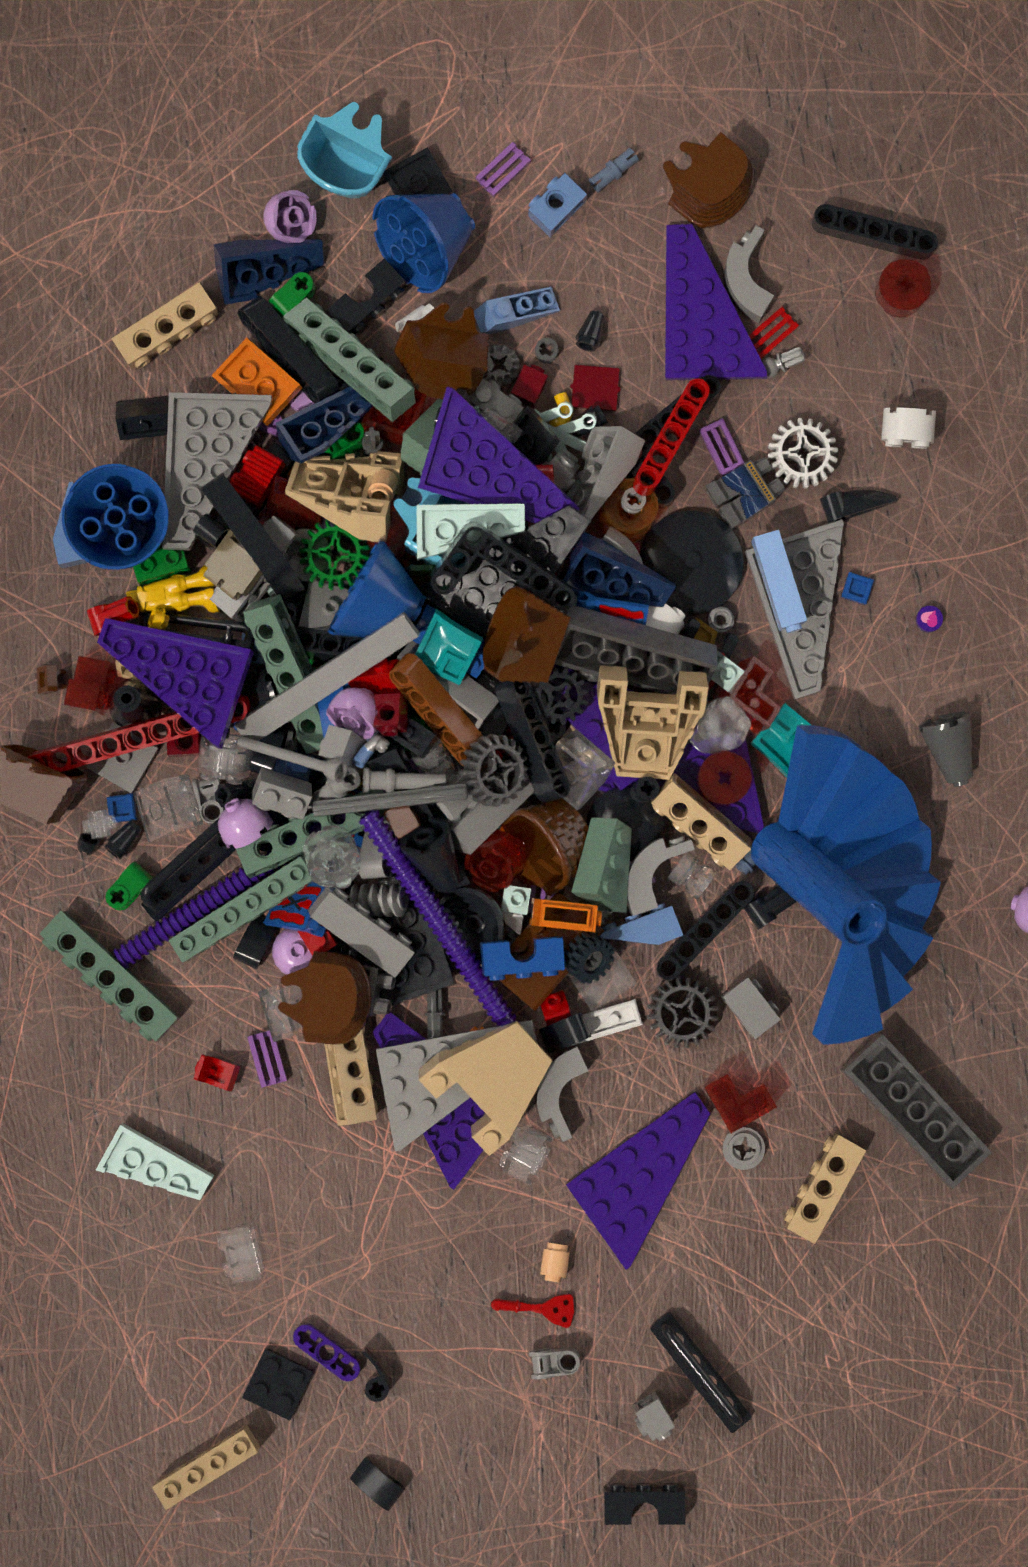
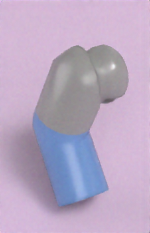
M375 735L356 753L352 759L353 764L363 768L376 750L384 753L388 749L389 741L384 739L382 735Z

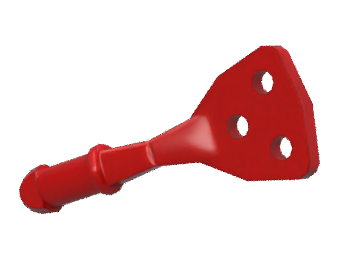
M570 1294L557 1295L544 1303L538 1304L519 1302V1300H500V1298L491 1301V1307L495 1311H514L515 1313L519 1311H532L542 1314L551 1323L564 1328L571 1326L574 1314L573 1296ZM564 1300H568L567 1305H564ZM554 1307L558 1309L556 1313L553 1312ZM563 1317H566L565 1322L562 1321Z

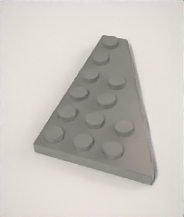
M169 392L165 499L168 505L169 523L162 544L164 550H191L197 539L193 533L195 525L204 514L210 515L214 508L201 490V487L221 473L225 475L228 481L230 480L272 404V395Z
M843 520L782 539L807 618L805 624L801 625L802 629L792 633H787L786 629L779 631L754 549L745 551L794 700L818 693L821 689L838 558L844 527Z
M533 1020L519 1022L537 1042ZM506 1025L376 1049L395 1152L402 1150L470 1098L456 1082L436 1099L419 1081V1068L438 1052L453 1049L462 1045L463 1042L473 1041L485 1036L488 1032Z

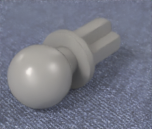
M797 347L783 354L778 352L776 354L777 359L771 357L764 358L762 363L767 371V378H773L778 374L779 369H782L785 373L788 371L787 368L804 362L805 354L801 347Z

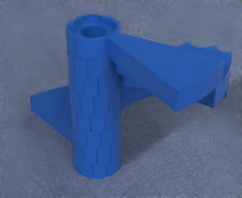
M797 725L779 821L764 827L758 833L752 843L751 858L755 865L842 942L812 1032L823 1045L840 1044L883 1030L880 1014L894 1006L913 990L904 979V975L916 964L933 940V937L923 929V926L931 913L941 882L929 873L932 849L931 830L919 820L916 804L905 783L847 735L826 727Z

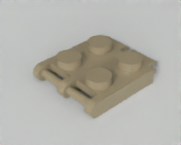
M229 530L205 563L208 569L203 576L215 586H218L233 600L237 601L241 595H248L262 573L232 531Z

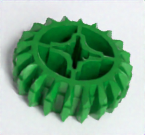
M325 520L327 528L322 529L321 525L317 523L315 526L318 533L315 534L312 530L307 531L309 537L312 538L311 541L302 539V544L308 548L299 549V554L307 557L300 559L299 562L300 565L309 564V566L304 568L303 573L307 575L313 572L309 579L311 583L320 578L319 588L322 589L325 583L329 582V591L334 590V583H338L339 589L344 590V581H347L350 587L353 586L351 578L353 576L357 578L359 575L358 570H361L363 565L365 566L362 562H367L370 556L362 553L370 551L369 545H361L366 540H359L337 525L331 527L330 521ZM333 535L331 543L327 547L315 549L316 545L323 538ZM341 536L348 538L355 545L357 553H350V551L344 550L341 547ZM336 544L341 557L334 561L333 567L331 556L328 553H332L331 550L335 549ZM313 557H318L320 560H325L329 563V574L321 572L315 566ZM355 561L347 572L337 575L338 568L342 563Z

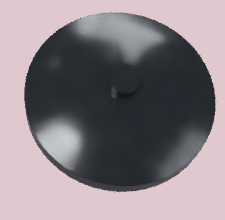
M682 511L663 518L649 531L640 550L643 565L676 584V588L666 604L671 608H678L685 615L705 614L723 605L737 589L743 573V552L735 533L719 518L701 511Z

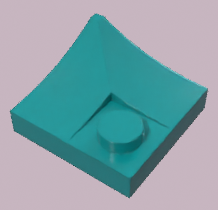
M436 609L414 655L418 656L432 673L460 685L482 643L483 637L462 627Z
M784 703L752 741L751 745L761 752L787 778L797 725L811 724Z

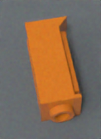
M532 898V919L529 922L531 926L595 932L596 927L601 925L602 911H598V905ZM545 907L587 911L586 924L544 920Z

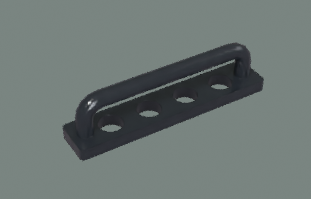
M151 612L141 619L140 626L148 627L147 624ZM165 613L169 615V623L219 630H226V626L231 625V631L245 633L244 640L233 639L232 645L251 649L254 653L251 661L257 660L259 653L254 645L255 638L245 622ZM168 631L177 634L223 643L222 637Z
M219 819L213 822L143 887L141 905L154 921H159L236 850L233 844L230 848H227V846L222 847L223 840L218 829ZM212 855L211 860L207 864L202 865L205 857ZM192 873L191 878L187 882H183L184 877ZM173 891L169 899L163 900L167 892Z
M667 1312L650 1326V1330L731 1433H734L752 1418L748 1410L671 1312ZM676 1333L682 1335V1337H683V1342H682V1340L678 1337V1335H677ZM693 1354L699 1357L700 1363L696 1360ZM710 1376H713L716 1379V1384ZM726 1397H729V1398L732 1399V1401H733V1406H732V1404L729 1402V1400H728Z

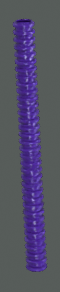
M371 810L363 815L359 820V824L364 825L363 830L369 833V839L374 840L372 843L374 846H378L377 851L379 853L382 852L383 855L381 857L383 860L387 859V866H391V872L397 874L395 878L401 880V887H405L404 891L406 894H410V900L415 901L414 906L416 908L419 907L418 912L424 915V921L429 922L427 925L429 928H433L432 933L438 935L436 939L438 942L442 941V948H446V954L451 955L450 960L456 962L455 967L457 969L460 968L459 973L461 976H465V982L470 983L468 985L469 988L474 989L473 994L478 996L477 1000L479 1003H483L482 1007L487 1009V1015L492 1016L491 1021L497 1023L496 1026L507 1025L516 1021L520 1022V1020H516V1014L511 1013L512 1008L506 1006L508 1002L502 1000L503 995L498 993V987L493 986L494 981L489 980V976L483 975L482 966H480L481 962L479 959H475L476 955L474 952H470L471 947L466 946L467 941L461 938L463 935L461 932H457V926L452 925L453 920L448 919L449 914L443 911V905L438 904L440 901L438 898H434L435 893L429 891L431 887L425 885L426 880L420 877L421 872L415 870L416 866L411 864V861L402 852L401 843L398 844V838L393 837L394 832L388 829V823L383 822L384 817L379 816L380 811Z
M337 814L333 817V823L336 825H340L346 820V814ZM315 822L309 827L310 835H317L321 831V823ZM294 833L293 837L290 835L287 837L288 840L284 841L285 845L290 846L296 842V833ZM266 850L267 853L265 855L261 854V856L269 855L272 850ZM279 866L253 878H249L244 868L240 867L239 872H232V876H226L225 881L222 882L220 880L217 886H211V890H204L205 894H198L197 899H190L191 903H184L183 908L178 907L175 913L170 912L168 918L164 916L162 918L163 921L155 922L156 925L154 927L150 925L148 927L149 930L141 931L142 934L140 936L136 934L134 940L129 939L126 945L124 943L121 944L120 949L115 948L114 955L117 961L125 969H128L130 963L134 965L137 959L142 960L144 954L148 956L151 950H157L158 945L162 947L164 941L169 942L172 936L178 935V932L184 931L186 927L189 928L192 926V923L198 922V919H203L206 914H211L212 910H217L220 905H225L226 901L233 900L234 896H239L240 892L247 891L246 888H252L254 883L261 882L260 879H266L268 874H274V870H280L282 867Z

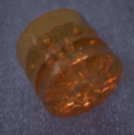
M634 478L623 479L599 508L597 515L599 527L604 535L612 526L625 535L632 543L646 535L656 518L659 508L658 499L654 492L646 496V503L640 512L631 514L622 508L621 498L627 489L633 487ZM637 496L630 498L628 502L630 505L634 503L640 505V503H637L639 500Z

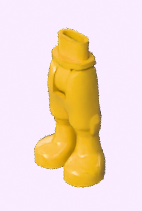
M205 565L197 573L189 576L175 574L170 578L159 580L143 587L137 586V590L126 591V596H132L138 603L141 613L146 611L152 612L154 608L160 610L165 608L166 612L175 610L181 612L191 606H204L211 613L220 612V608L210 600L215 588L193 593L184 592L189 588L215 587L212 582L203 576L208 569Z

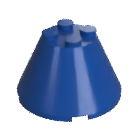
M455 193L450 195H389L375 205L372 216L373 220L376 219L377 224L374 236L383 258L405 280L406 285L409 283L418 287L417 291L421 293H433L445 284L466 246L471 232L475 229L474 220L468 216L466 210L461 205L459 196Z
M106 464L87 471L71 486L62 508V526L69 545L83 560L102 569L122 570L143 563L160 547L168 529V505L158 484L145 472L124 464Z
M379 539L377 541L378 544L374 545L368 555L370 556L369 559L363 563L365 566L363 565L361 570H359V575L354 579L353 586L347 591L349 596L339 606L327 632L329 634L365 638L403 612H405L411 622H415L419 616L426 596L422 594L383 540Z

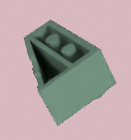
M591 818L572 893L589 904L598 905V909L601 911L626 913L632 828L618 819Z

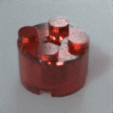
M910 259L892 261L885 267L875 286V298L888 315L898 318L908 317L923 306L931 290V279L927 268ZM900 285H904L907 291L902 292Z
M721 751L709 756L701 764L697 773V786L700 794L709 803L719 806L732 805L742 799L748 792L752 781L751 770L747 762L738 754L729 751ZM718 773L722 775L727 773L730 776L728 778L730 784L723 783L721 785L718 782L720 779Z
M496 829L472 854H466L464 861L466 871L470 870L474 876L472 878L474 883L485 890L496 892L502 888L506 889L526 864L525 843L507 832Z

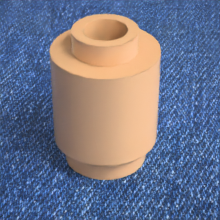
M389 470L377 471L373 475L368 488V497L370 499L389 500L391 502L398 486L397 476Z
M547 1242V1248L543 1250L540 1274L545 1275L544 1280L560 1282L561 1277L566 1278L570 1253L567 1252L568 1245Z

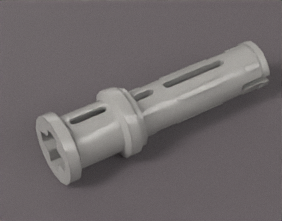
M348 767L346 777L342 782L327 779L326 785L312 793L310 806H308L307 811L313 812L312 806L314 801L342 798L348 793V790L356 789L360 784L359 773L354 768Z
M364 768L363 772L364 792H368L370 789L386 790L387 793H391L394 789H420L445 786L444 784H446L445 773H395L390 768H387L386 771H370L369 768Z

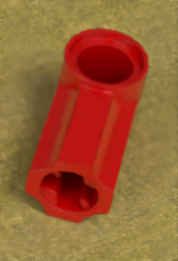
M132 596L124 597L110 604L98 605L87 610L94 636L100 635L105 618L129 622L138 618V613L140 612L139 605Z

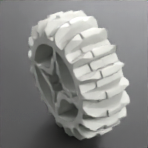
M798 418L796 427L793 421L789 420L787 422L788 430L781 425L778 428L781 435L776 433L772 435V439L776 443H769L768 445L770 450L775 451L768 454V459L776 460L770 465L772 469L778 467L780 469L775 476L779 478L784 474L786 476L783 481L784 484H787L790 479L794 480L793 488H797L799 481H802L803 488L807 489L809 487V480L812 485L818 486V477L822 481L827 480L828 477L825 472L832 473L834 468L830 464H836L838 461L836 457L831 456L838 452V448L830 447V445L836 442V439L826 438L831 431L826 429L822 433L820 431L823 425L821 422L817 424L816 428L812 427L813 419H808L807 424L803 425V419ZM797 435L796 447L789 448L788 451H782L783 443L789 437ZM806 435L815 438L822 448L811 445ZM801 445L802 448L806 449L805 452L808 451L809 453L805 461L804 458H800L797 455ZM818 456H823L822 465L815 471L809 472V461ZM784 459L796 462L800 472L791 469Z

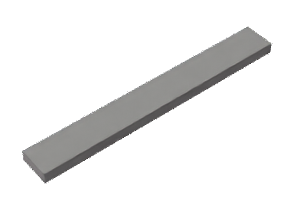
M405 612L401 613L245 716L243 720L236 722L235 728L242 737L256 741L261 740L417 638L420 632Z

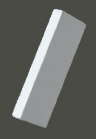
M630 1000L583 1014L591 1037L573 1045L643 1025L636 1000Z

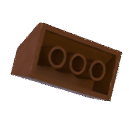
M557 892L550 899L571 902L560 892ZM545 907L544 920L586 924L587 915L581 910ZM528 925L511 944L510 953L516 960H526L534 951L533 938L555 936L563 938V949L565 952V949L570 950L571 947L568 946L570 942L573 944L576 942L574 939L576 936L582 938V933L586 932L589 934V931ZM596 927L594 933L601 935L604 930L601 927ZM567 969L558 970L559 975L543 976L542 972H532V977L516 978V974H507L504 980L499 981L536 1011L569 972Z

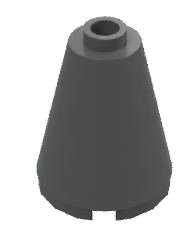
M965 711L953 712L939 716V719L935 720L934 723L931 722V719L918 725L919 731L946 782L953 783L954 787L968 784V779L973 777L970 713Z

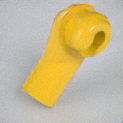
M566 392L554 396L557 407L564 401L569 402ZM566 405L561 406V412L569 414V407ZM573 413L568 418L557 417L549 421V424L557 427L568 423Z

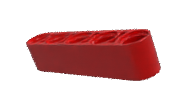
M693 379L687 384L633 481V488L639 495L649 496L655 491L710 392L709 386L704 380ZM696 390L702 397L695 398L691 395L690 391ZM678 412L687 413L689 419H681ZM665 434H674L677 441H669ZM660 455L664 458L665 462L657 463L653 456ZM649 477L653 484L645 485L640 478Z

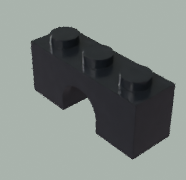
M385 258L365 275L366 282L373 289V295L368 301L362 303L355 302L345 293L326 310L327 315L331 319H337L343 329L349 334L360 335L366 329V323L371 318L377 319L386 310L385 306L391 300L396 302L405 293V280Z
M610 1483L609 1487H604L605 1525H632V1511L641 1503H649L656 1508L658 1525H685L684 1487H679L678 1483H663V1487H652L651 1483H637L636 1487H625L624 1483Z

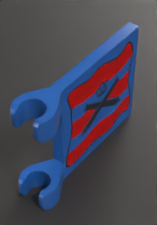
M580 591L577 596L576 606L589 610L594 609L596 612L646 625L649 605L600 598L585 591Z
M332 882L327 884L311 883L270 909L263 923L268 926L307 932L314 936L322 937L326 928L320 926L317 921L311 918L308 910L327 885L332 889H335L338 885Z

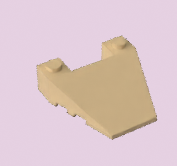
M381 451L370 453L368 457L355 458L353 453L345 454V459L330 460V456H320L309 459L301 464L295 461L285 494L359 540L377 542L381 539L386 542L391 526L390 501L370 499L368 497V488L373 475L377 471L389 470L398 478L395 494L400 495L404 483V461L401 460L400 453Z
M600 665L597 683L598 705L616 776L652 777L654 779L669 780L684 753V747L694 733L697 722L705 712L708 693L706 673L679 671L676 695L627 691L626 667Z
M516 1021L488 1032L485 1036L473 1041L463 1042L462 1045L453 1049L438 1052L419 1068V1081L436 1099L456 1082L486 1113L471 1126L472 1138L490 1156L510 1140L548 1070L552 1059Z

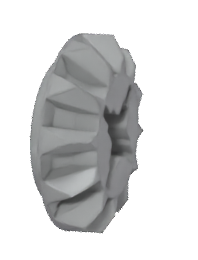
M493 345L488 348V369L483 375V379L486 381L491 379L499 386H505L513 382L520 369L519 358L514 350L505 345ZM491 358L497 361L505 359L504 368L507 373L501 369L491 373L494 368V362Z
M748 1127L735 1128L727 1134L722 1144L723 1156L736 1169H752L764 1157L765 1144L758 1132ZM744 1137H746L747 1146L755 1149V1151L745 1152L741 1160L740 1151L732 1148V1146L741 1145Z

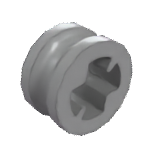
M633 487L627 489L621 498L622 508L631 514L640 512L646 503V496L636 493ZM637 496L639 498L637 503H640V505L636 503L630 505L628 502L630 498Z

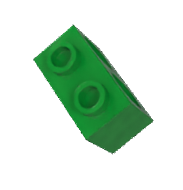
M163 548L157 549L150 558L133 567L137 582L142 587L170 578L175 574L183 575L192 572L185 550H164Z

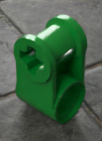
M296 273L282 288L274 293L268 303L284 320L283 316L305 298L310 300L314 296L316 291L315 284L307 273ZM298 284H306L308 288L306 290L299 289Z
M356 422L331 445L333 452L328 448L323 453L324 456H330V460L345 459V454H353L362 450V439L365 434L362 425ZM351 433H360V437L357 440H348V436Z
M136 861L132 862L107 890L105 896L107 904L118 911L126 910L141 895L143 887L153 877ZM124 892L122 895L123 903L116 902L114 904L116 900L114 894H122Z

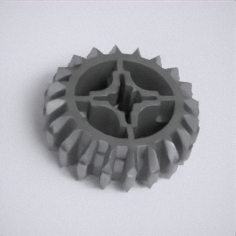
M489 734L487 737H479L478 742L470 743L471 750L463 751L467 758L466 760L459 761L464 765V770L458 773L464 775L465 778L460 783L467 785L468 795H472L473 801L480 802L483 806L491 805L498 807L501 804H509L510 799L518 798L516 791L524 790L521 782L528 779L523 776V773L529 768L523 766V762L527 757L520 755L523 748L515 746L516 741L508 739L504 735ZM495 749L502 753L505 761H501L499 755H496ZM483 780H486L488 785L492 787V792L484 786Z
M676 977V986H673L670 980H666L665 983L668 989L665 991L663 987L658 986L657 990L661 993V996L658 997L655 994L650 996L657 1003L656 1005H647L648 1009L655 1010V1014L647 1015V1019H656V1023L651 1024L650 1028L652 1030L658 1027L661 1029L656 1034L657 1038L662 1037L664 1034L667 1035L664 1040L666 1045L673 1038L675 1039V1048H679L680 1040H684L685 1048H689L690 1039H693L695 1045H699L700 1041L697 1036L701 1035L705 1040L709 1038L704 1032L706 1028L714 1031L715 1027L708 1023L709 1020L718 1021L717 1016H710V1011H717L718 1006H709V1002L714 1001L716 998L715 996L705 997V994L710 990L708 987L703 988L702 991L698 990L701 986L700 981H696L692 987L690 986V977L686 978L685 985L681 984L680 977ZM679 990L689 991L687 997L679 1004L666 999L673 992ZM696 996L703 1004V1019L692 1011V1005ZM687 1004L689 1015L695 1019L682 1017L678 1021V1014H676L675 1009L671 1008V1005L675 1008H683ZM662 1006L673 1014V1021L669 1030L661 1018ZM690 1021L699 1026L692 1033L686 1035L676 1034L684 1022Z

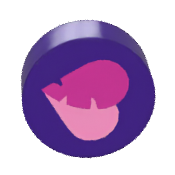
M925 606L916 615V624L923 632H934L943 622V615L935 606Z

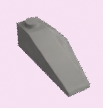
M622 426L592 428L582 453V459L585 460L584 469L579 471L577 480L581 481L580 488L575 492L572 500L580 507L579 512L589 519L595 515L641 457L644 439Z

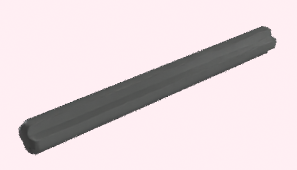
M462 783L391 793L319 800L313 802L312 810L314 816L320 817L464 800L468 798L469 793L467 785Z

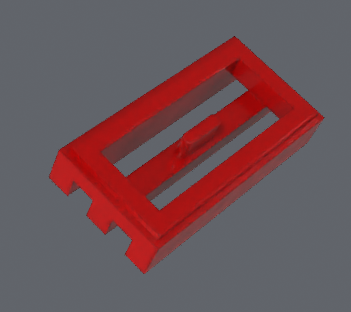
M780 307L749 335L752 341L780 316L783 318L754 344L761 360L799 327L797 322L792 320V317L785 312L783 307ZM785 324L790 326L762 352L757 350Z

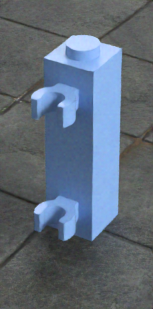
M779 530L753 537L751 543L779 631L786 629L787 633L801 630V625L805 624L807 618Z

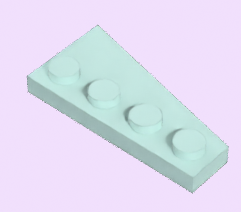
M524 504L417 505V560L445 553L463 526L469 522L480 523L500 538L525 532ZM472 530L467 534L466 539L476 542L480 539L481 533L477 530Z
M124 1123L119 1126L96 1168V1171L112 1173L120 1178L133 1179L143 1182L145 1185L167 1189V1191L201 1200L214 1177L212 1173Z

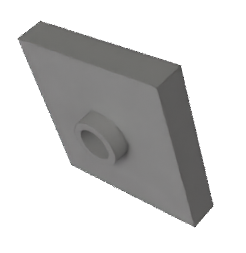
M309 581L298 627L328 631L339 606L349 596V593H347L349 589L344 588V590H340L339 587L334 586V590L329 591L328 584L325 583V586L321 589L318 586L319 581L314 583Z
M112 722L108 731L121 726ZM131 733V738L135 742H142L143 739ZM106 738V745L110 749H117L116 740ZM155 746L147 747L88 764L86 768L132 794L159 749Z

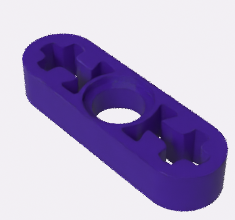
M304 1323L296 1328L293 1334L296 1346L341 1380L352 1381L359 1375L360 1363L358 1359L316 1327ZM307 1329L310 1330V1337L315 1342L318 1337L323 1339L317 1344L314 1352L310 1349L313 1346L310 1341L306 1340L304 1343L300 1341V1331L306 1332ZM323 1345H330L333 1347L335 1354L333 1358L325 1360L321 1358L319 1349ZM339 1353L344 1355L340 1359L343 1363L348 1364L352 1362L354 1364L352 1369L355 1372L353 1374L351 1372L347 1373V1375L343 1374L344 1368L339 1363H337L336 1368L331 1365L337 1360Z

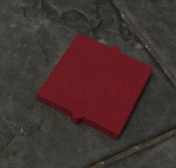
M574 365L573 383L570 385L573 408L587 409L590 406L599 405L601 410L616 411L617 396L621 390L618 387L620 368Z

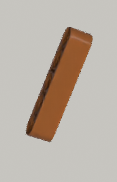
M406 653L390 671V679L458 762L466 760L467 756L463 751L471 750L470 743L478 742V738L483 735L422 660L414 654Z

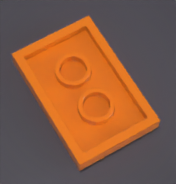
M247 337L211 375L231 394L236 392V394L272 395V404L262 420L266 426L278 416L302 389V386Z

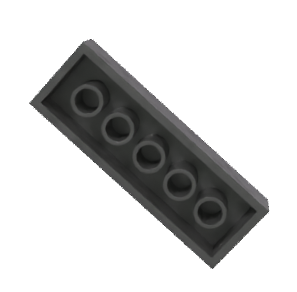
M575 605L563 611L564 614L571 618L557 654L555 665L595 676L599 674L600 665L626 667L628 685L660 694L674 695L677 693L679 671L706 673L709 684L718 667L717 645Z
M878 1033L840 1068L847 1078L948 1187L954 1189L992 1153L883 1034Z

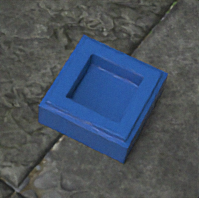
M849 572L840 598L866 605L874 579Z
M133 793L106 797L110 823L137 820Z

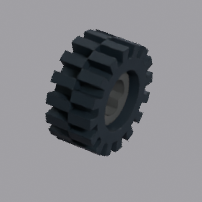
M584 932L582 933V938L576 936L574 938L576 942L568 944L571 948L570 950L565 949L564 954L567 957H564L565 969L577 980L584 984L585 982L591 984L592 980L595 982L600 980L599 975L603 977L606 975L605 969L610 970L612 966L609 962L614 961L612 956L614 950L611 944L597 933L589 932L587 934Z

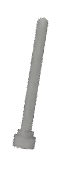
M240 737L237 741L240 747L321 771L329 780L335 782H342L347 774V763L338 759L326 762L247 737Z

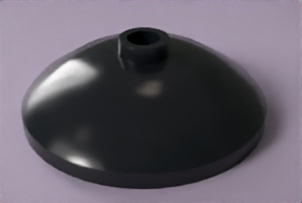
M625 787L621 791L618 788H614L603 793L594 801L589 809L586 824L589 828L591 818L618 819L632 828L630 861H632L636 854L648 843L660 837L663 838L665 831L664 816L659 815L653 809L652 800L644 804H638L632 800L629 795L631 787Z
M473 887L455 889L441 898L438 904L443 905V911L449 914L448 919L453 920L452 925L457 926V932H461L463 935L461 938L467 941L466 946L471 947L470 952L475 953V959H479L481 965L480 942L505 940L506 926L500 907L487 893ZM476 919L479 921L480 926H477Z

